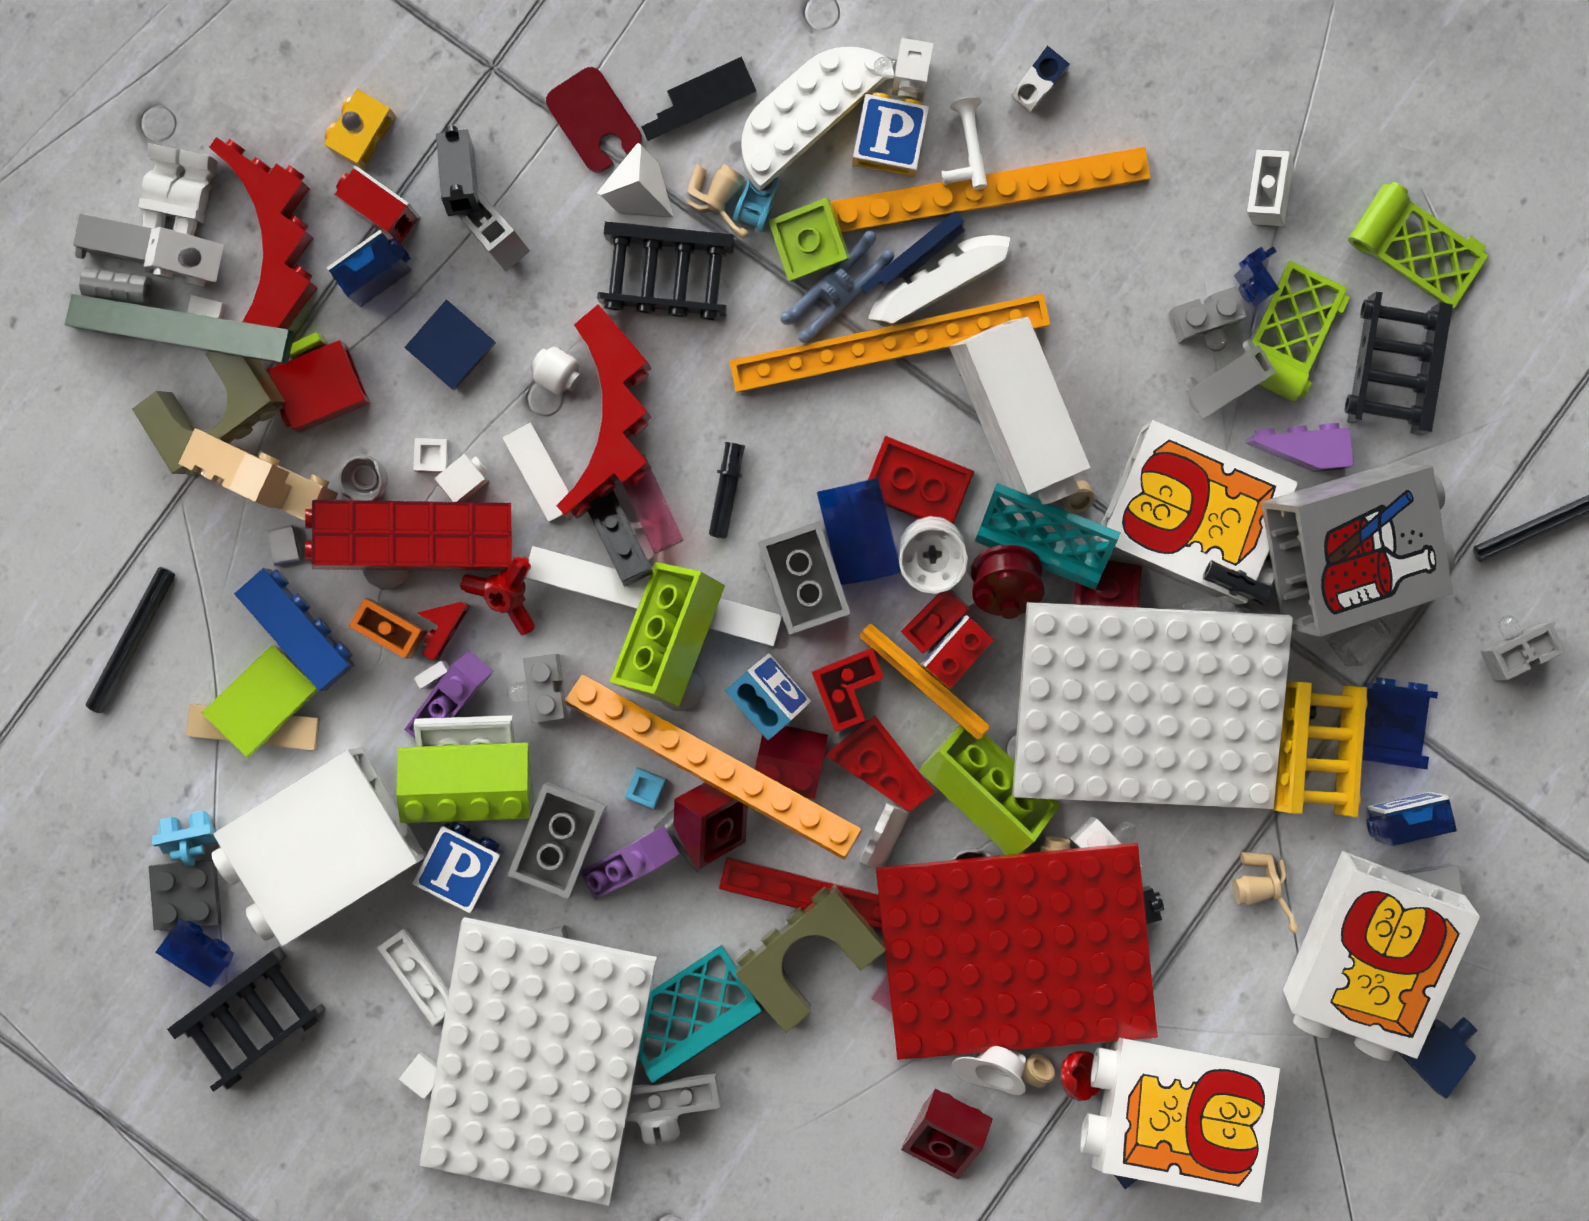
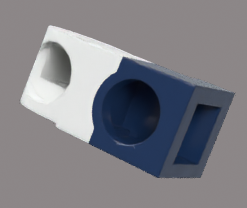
M1047 45L1017 85L1011 97L1032 112L1047 92L1049 93L1059 79L1068 71L1070 63Z

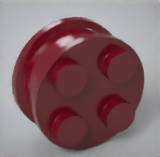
M999 545L980 553L971 565V578L974 582L972 596L975 604L989 614L1002 616L1005 619H1014L1020 614L1026 613L1027 602L1040 603L1044 597L1045 589L1041 579L1042 562L1039 556L1032 550L1019 545Z

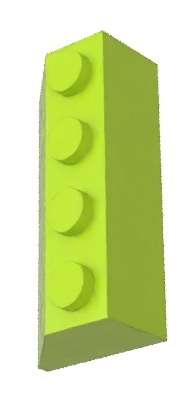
M655 562L652 569L653 574L649 577L609 682L653 700L679 707L725 585L702 571Z
M958 725L919 769L936 788L1007 855L1020 854L1034 843L1060 807V804L1055 799L1014 797L1012 790L1015 761L986 734L978 740L961 725Z
M528 742L398 747L396 797L400 823L530 819L534 794Z

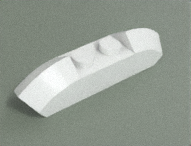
M988 235L965 240L957 244L960 253L958 257L954 253L946 256L938 262L939 267L930 273H928L927 269H924L910 278L912 283L909 285L902 277H899L879 295L870 311L868 319L885 327L900 324L1001 266L1006 258L1010 238Z

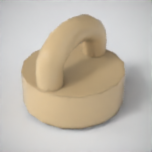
M1084 480L1076 481L1079 487L1077 492L1061 499L1066 510L1071 513L1084 512L1095 501V494L1091 486Z
M1032 1054L1026 1059L1021 1079L1034 1087L1043 1088L1054 1079L1055 1070L1050 1060L1045 1056Z

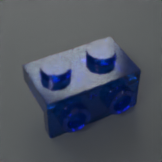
M1274 246L1267 251L1260 247L1249 254L1239 263L1241 269L1234 275L1240 284L1238 289L1241 296L1246 302H1252L1254 307L1279 290V287L1263 265L1265 261L1277 252Z
M181 918L178 919L155 952L209 988L224 968L229 966L234 955L227 943L217 938L213 940L203 933L199 925L192 921L185 922Z

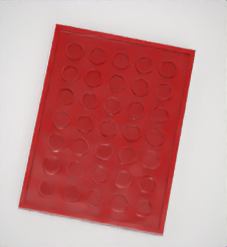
M1138 843L876 867L897 1060L983 1053L994 1046L1003 1047L1008 1050L1112 1042L1118 1041L1119 1038L1129 1040L1158 1038Z

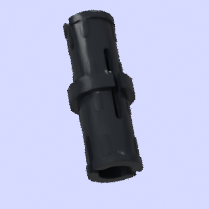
M1213 560L1208 563L1203 573V580L1215 583L1229 590L1228 593L1237 596L1239 594L1262 606L1268 602L1273 590L1272 586L1248 577L1246 572L1240 569L1238 571L1229 569Z

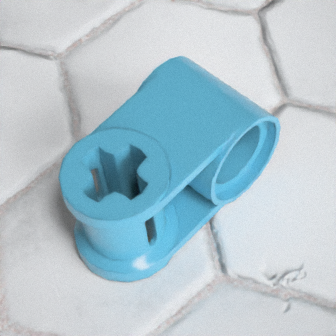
M778 177L773 180L771 188L761 191L748 179L745 190L737 203L732 221L738 222L740 220L756 226L758 231L763 232L779 189Z

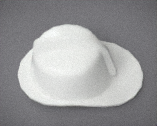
M994 1046L981 1053L978 1058L961 1057L952 1062L951 1068L954 1073L969 1083L999 1089L1013 1095H1021L1026 1090V1086L1021 1079L1026 1065V1057L1016 1051Z

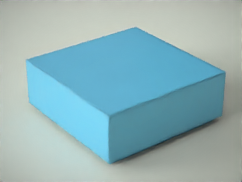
M636 768L625 799L655 810L667 779Z

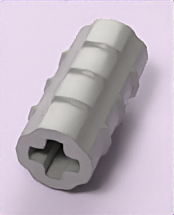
M84 268L80 275L79 289L81 295L147 305L152 297L153 284L151 277Z

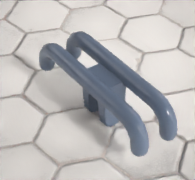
M873 231L865 232L862 239L848 252L850 260L835 265L787 312L781 314L780 321L784 325H790L803 315L822 295L831 303L811 325L798 334L800 342L809 343L863 292L861 286L893 261V251L886 249L855 282L846 273L874 244L876 234Z

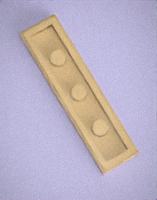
M190 704L186 736L229 741L201 713L209 705ZM293 715L263 745L317 750L320 718Z

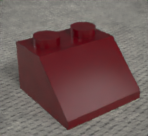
M784 726L769 740L762 734L755 770L801 796L815 800L828 734L790 726Z
M705 782L674 799L673 826L696 868L701 869L746 842L748 806Z
M935 1088L923 1104L901 1150L959 1179L983 1150L993 1118L982 1113L979 1109L970 1107L953 1098L950 1094Z

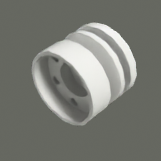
M929 516L921 518L909 525L900 538L898 550L899 565L902 576L910 586L921 592L936 594L948 591L960 582L966 572L968 556L963 535L953 523L940 517ZM930 545H935L938 551L934 558H929L927 553Z

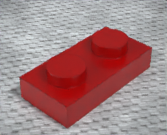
M952 589L940 592L901 632L924 654L970 608Z

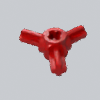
M514 557L506 571H502L498 575H491L489 578L470 574L463 575L460 589L466 593L484 596L487 605L492 610L507 613L522 636L535 629L534 622L522 604L526 600L524 596L526 591L524 579L531 569L527 557Z

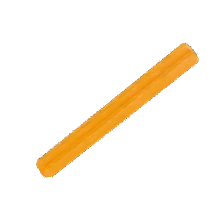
M870 623L862 630L859 635L862 641L974 738L979 740L990 728L989 724L875 625Z

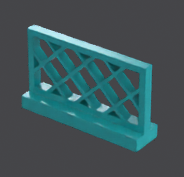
M997 483L975 542L990 548L999 545L1026 547L1039 556L1042 562V569L1095 590L1121 532L1054 505H1042L1039 499ZM1000 497L1012 501L1013 505H1005ZM1032 511L1039 512L1044 517L1036 518ZM1021 513L1025 520H1017L1013 514ZM1066 523L1074 526L1075 529L1067 530L1063 524ZM1051 525L1056 532L1048 533L1043 526ZM1093 536H1098L1108 541L1097 542ZM1083 538L1087 544L1078 545L1074 539Z
M720 945L650 991L649 1005L638 1057L652 1083L659 1081L765 1011L758 1000L735 975L736 966L723 945ZM718 955L722 957L727 965L724 979L706 975L709 961ZM703 966L702 974L694 972ZM730 972L737 982L728 980ZM688 975L701 978L697 997L679 993L682 979ZM705 979L723 983L719 1002L701 998ZM676 984L675 992L666 990ZM727 984L740 986L747 997L737 1005L723 1003ZM660 993L674 995L670 1014L652 1010L655 997ZM678 996L696 1000L692 1019L674 1015ZM700 1001L718 1005L716 1017L710 1023L696 1020ZM722 1006L731 1008L721 1015ZM651 1014L669 1018L665 1037L647 1033ZM673 1019L691 1023L688 1037L682 1041L669 1038ZM695 1024L704 1026L694 1032ZM646 1037L663 1041L661 1055L652 1061L649 1060L643 1050ZM668 1042L676 1044L667 1050Z

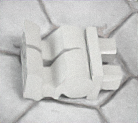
M148 143V159H151L155 166L153 170L143 177L141 198L139 199L138 208L144 210L143 227L164 228L166 216L175 218L174 231L194 236L197 224H204L206 214L204 213L208 205L209 191L212 189L210 183L211 179L216 175L218 161L209 155L181 149L179 151L176 148ZM185 169L184 177L180 178V173Z

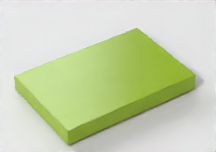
M272 644L201 713L249 759L318 689Z

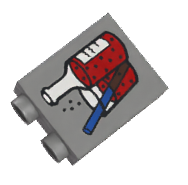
M1393 462L1261 502L1280 614L1293 617V631L1321 637L1453 594L1450 572L1455 566V554L1449 541L1444 538L1440 509L1445 504V490L1440 479L1434 474L1433 466Z

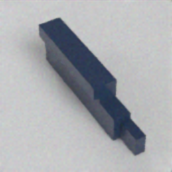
M955 210L862 285L861 290L867 295L879 284L885 288L899 277H902L905 281L965 232L962 217Z

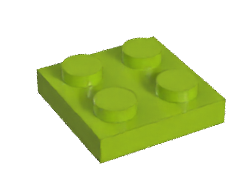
M828 197L768 220L787 279L790 282L850 260L831 200Z

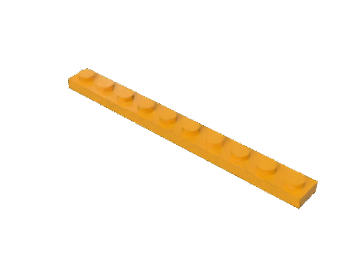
M1140 147L985 174L987 187L980 190L973 189L972 179L949 183L945 186L943 182L834 200L831 203L841 233L845 234L949 216L955 210L958 214L1146 182L1151 179L1146 148Z
M1044 293L733 359L729 360L735 391L736 393L946 349L953 344L1010 320L1029 317L1034 330L1049 327L1051 324Z
M583 674L565 699L567 706L843 860L847 858L861 834V828Z

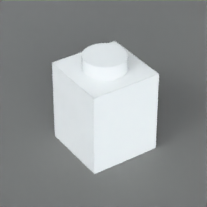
M463 454L434 478L453 502H465L489 482L484 475L488 470L476 456L471 459L466 454Z

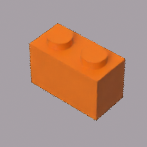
M369 598L363 599L349 624L350 628L405 659H412L427 633V630Z

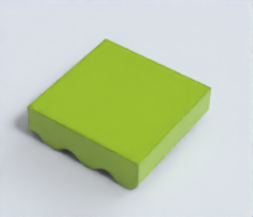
M315 332L292 343L289 358L295 359L324 347L328 343L323 335Z

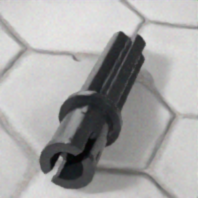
M725 442L721 469L717 470L720 477L709 529V535L712 537L724 539L728 535L738 478H742L740 470L745 445Z

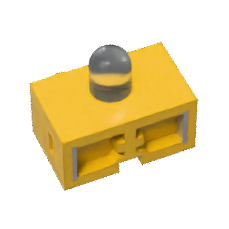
M356 89L353 96L349 95L344 100L341 107L342 114L336 123L333 122L328 127L325 133L326 141L324 145L332 153L364 171L377 149L376 145L381 138L383 139L396 115L388 106Z

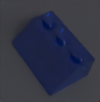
M879 476L817 492L835 568L841 585L870 581L901 573L898 550Z

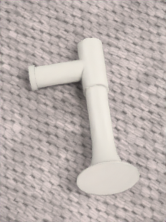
M964 97L953 101L949 106L951 110L959 113L963 122L969 155V167L946 172L941 171L944 186L949 183L972 179L973 189L980 190L987 187L983 157L980 152L975 122L976 108L983 102L979 97Z

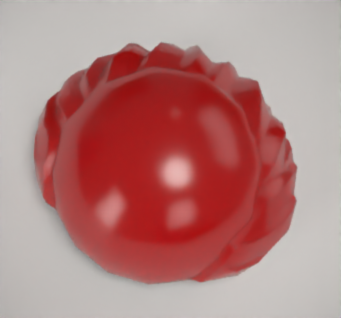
M1089 1051L1073 1052L1062 1062L1061 1085L1065 1093L1077 1101L1089 1100L1102 1090L1101 1088L1091 1087V1069L1094 1056Z

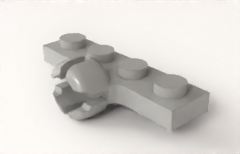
M717 1073L633 1085L626 1122H637L640 1125L643 1141L648 1145H658V1139H661L663 1144L677 1140L681 1133L679 1116L681 1114L722 1107Z

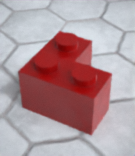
M872 648L811 671L835 732L866 721L854 690L884 678Z

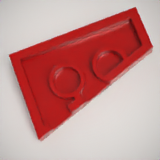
M875 715L824 754L909 812L934 793L931 786Z

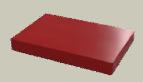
M885 436L861 496L918 519L929 516L940 517L954 524L974 470Z

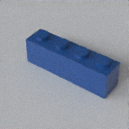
M262 568L238 589L234 595L319 691L328 690L355 666L350 660L353 656L352 653L342 642L335 643L328 635L332 632L331 629L321 618L318 617L315 620L307 611L310 605L298 593L293 595L286 587L289 582L280 571Z

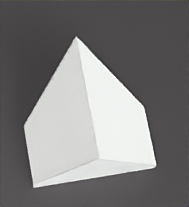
M637 143L597 193L618 213L674 217L659 163L642 145Z

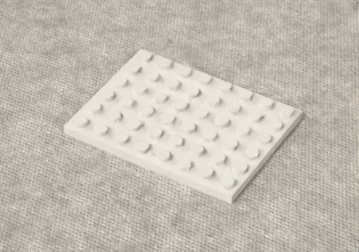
M1027 602L1013 796L1020 798L1274 809L1293 617L1279 614Z
M464 917L460 926L419 1166L609 1206L657 957Z

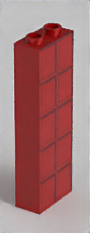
M312 500V509H305V528H312V541H305V561H312V570L506 571L512 563L511 503Z

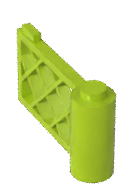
M1396 182L1383 184L1348 237V242L1357 250L1375 257L1437 301L1453 304L1452 309H1454L1489 256L1484 252L1486 246L1472 236H1468L1466 240L1414 204L1407 195L1408 190L1401 184ZM1410 213L1420 219L1423 232L1408 235L1405 221ZM1399 230H1400L1401 236H1400V237H1396V235L1398 234V232H1399ZM1441 233L1447 239L1448 250L1434 253L1430 234ZM1424 236L1427 254L1412 257L1409 239ZM1402 240L1405 259L1396 261L1385 252L1392 242ZM1466 250L1476 257V260L1470 269L1460 271L1456 252ZM1449 254L1453 272L1438 275L1435 257ZM1428 258L1431 277L1422 279L1415 274L1413 261ZM1402 263H1406V264H1407V268L1404 267V266L1402 265ZM1461 274H1466L1465 277H1464L1463 280H1462V279H1461ZM1454 276L1456 291L1449 298L1441 292L1439 279Z
M1290 260L1287 262L1251 340L1255 346H1260L1276 371L1275 374L1259 383V386L1292 402H1295L1298 397L1301 399L1305 398L1312 384L1308 380L1309 371L1335 314H1343L1350 296L1345 294L1347 287ZM1293 272L1302 276L1307 288L1292 293L1287 281L1290 273ZM1325 287L1335 292L1336 295L1333 302L1321 307L1315 290ZM1283 289H1284V292H1285L1286 295L1280 297V295H1281V293H1282V291H1283ZM1309 293L1315 309L1300 314L1294 297ZM1288 300L1294 316L1279 321L1274 308L1277 303ZM1328 310V313L1325 317L1323 311ZM1317 313L1321 328L1319 332L1308 335L1302 318ZM1271 317L1273 324L1267 325ZM1296 321L1302 337L1287 342L1281 326ZM1275 328L1281 345L1271 348L1259 342L1264 331ZM1316 338L1312 346L1310 339ZM1304 342L1308 351L1305 363L1293 358L1289 346Z

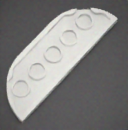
M840 47L824 51L801 66L761 101L746 121L741 144L742 162L753 185L759 191L765 188L864 100L865 94L873 92L896 70V64L885 56L869 49Z

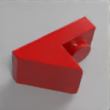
M460 601L417 613L438 625L436 631L434 629L429 631L422 643L426 647L422 653L424 656L433 661L440 659L471 605Z

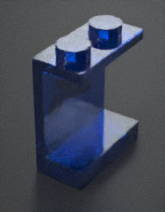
M1376 677V683H1365L1368 705L1365 712L1362 760L1428 770L1429 757L1422 756L1429 700L1430 698L1437 699L1438 692L1428 691V684L1408 682V688L1396 686V680Z

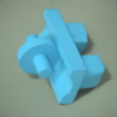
M206 811L191 813L189 815L190 828L182 830L179 819L173 817L160 819L158 835L152 836L153 846H159L163 854L170 853L172 861L182 859L185 867L194 866L195 856L205 854V845L218 843L213 835L217 830L213 828L210 815Z

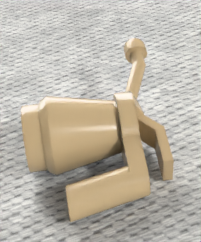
M696 164L686 192L706 205L700 207L690 200L686 203L701 213L712 211L720 214L740 238H746L748 231L744 228H738L725 212L727 203L742 188L744 176L723 164L720 170L715 172L709 192L705 195L700 192L707 170Z
M1241 852L1240 858L1243 865L1265 866L1267 877L1241 876L1239 879H1234L1232 889L1236 903L1238 905L1245 904L1250 906L1269 898L1272 900L1277 899L1289 919V931L1296 933L1298 931V924L1295 923L1292 912L1281 896L1282 883L1286 877L1283 860L1277 862L1280 877L1278 878L1271 854Z

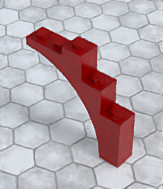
M216 137L209 148L232 168L244 184L255 206L262 235L263 259L260 281L252 305L242 322L288 329L317 289L310 282L312 275L296 264L313 240V237L306 232L309 227L306 223L294 215L291 216L310 188L302 181L305 176L292 166L288 165L284 169L276 163L271 170L268 165L256 157L253 161L244 157L243 153L245 150L231 139L224 143Z
M599 304L574 324L588 345L598 369L602 389V422L598 442L587 468L574 488L556 505L569 520L573 517L577 519L583 516L591 508L589 503L598 496L602 498L608 495L615 488L614 482L618 479L627 488L631 484L637 486L648 477L649 473L647 471L652 468L628 440V437L632 434L637 436L642 433L649 425L647 421L652 418L628 388L632 385L636 387L644 382L649 376L648 371L652 368Z

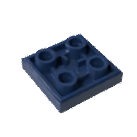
M446 299L404 348L455 391L496 342Z

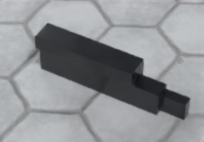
M742 56L667 90L673 106L657 113L658 119L641 126L647 141L671 132L755 93L757 90Z

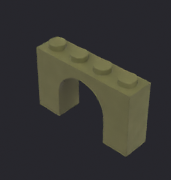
M211 351L205 353L225 386L227 407L220 422L213 428L203 432L229 444L235 439L239 440L249 435L253 431L252 426L259 421H266L277 414V408L285 403V400L260 360ZM155 391L132 408L171 473L186 474L187 476L193 475L196 472L178 463L194 429L198 428L189 420L172 392Z
M835 884L830 889L826 887L821 888L812 896V904L804 910L801 907L796 909L787 917L786 921L788 924L779 931L776 928L772 929L762 938L763 944L755 951L752 949L747 950L736 961L738 965L736 966L735 975L785 1033L811 1013V1003L789 979L783 967L784 954L793 942L809 935L827 937L845 952L860 971L886 950L881 937Z

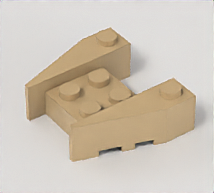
M196 428L178 463L254 502L272 509L273 507L281 509L304 521L305 509H312V500H336L338 495L337 492L327 488L329 481L314 474H311L309 479L279 466L280 460L263 452L258 456Z

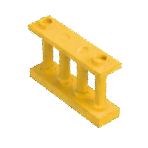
M1286 681L1273 811L1302 814L1304 803L1334 805V814L1358 817L1361 803L1360 783L1365 712L1368 705L1367 687L1343 686L1342 695L1311 693L1312 683ZM1310 706L1341 708L1340 728L1309 725ZM1308 738L1339 740L1338 760L1307 758ZM1305 772L1337 773L1335 792L1304 790Z

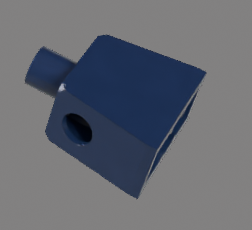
M1462 1017L1451 1029L1445 1023L1435 1019L1417 1059L1400 1052L1397 1053L1437 1094L1446 1099L1476 1059V1055L1465 1043L1478 1030L1465 1017Z

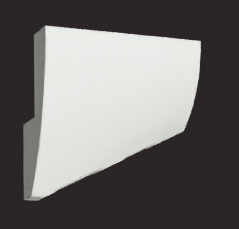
M886 803L859 862L875 869L876 867L886 866L910 812Z

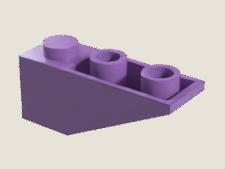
M1339 423L1319 425L1320 430L1307 431V426H1293L1287 428L1288 433L1275 434V428L1255 430L1256 436L1246 439L1248 445L1313 472L1347 469L1353 466L1350 427L1339 428Z
M469 650L451 665L404 730L415 738V719L458 717L494 671Z
M663 825L583 869L581 875L596 900L655 870L677 856L679 852Z

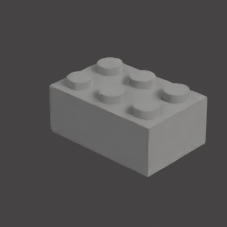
M820 521L758 542L789 635L851 615Z
M550 782L544 783L507 876L569 899L574 893L608 805Z

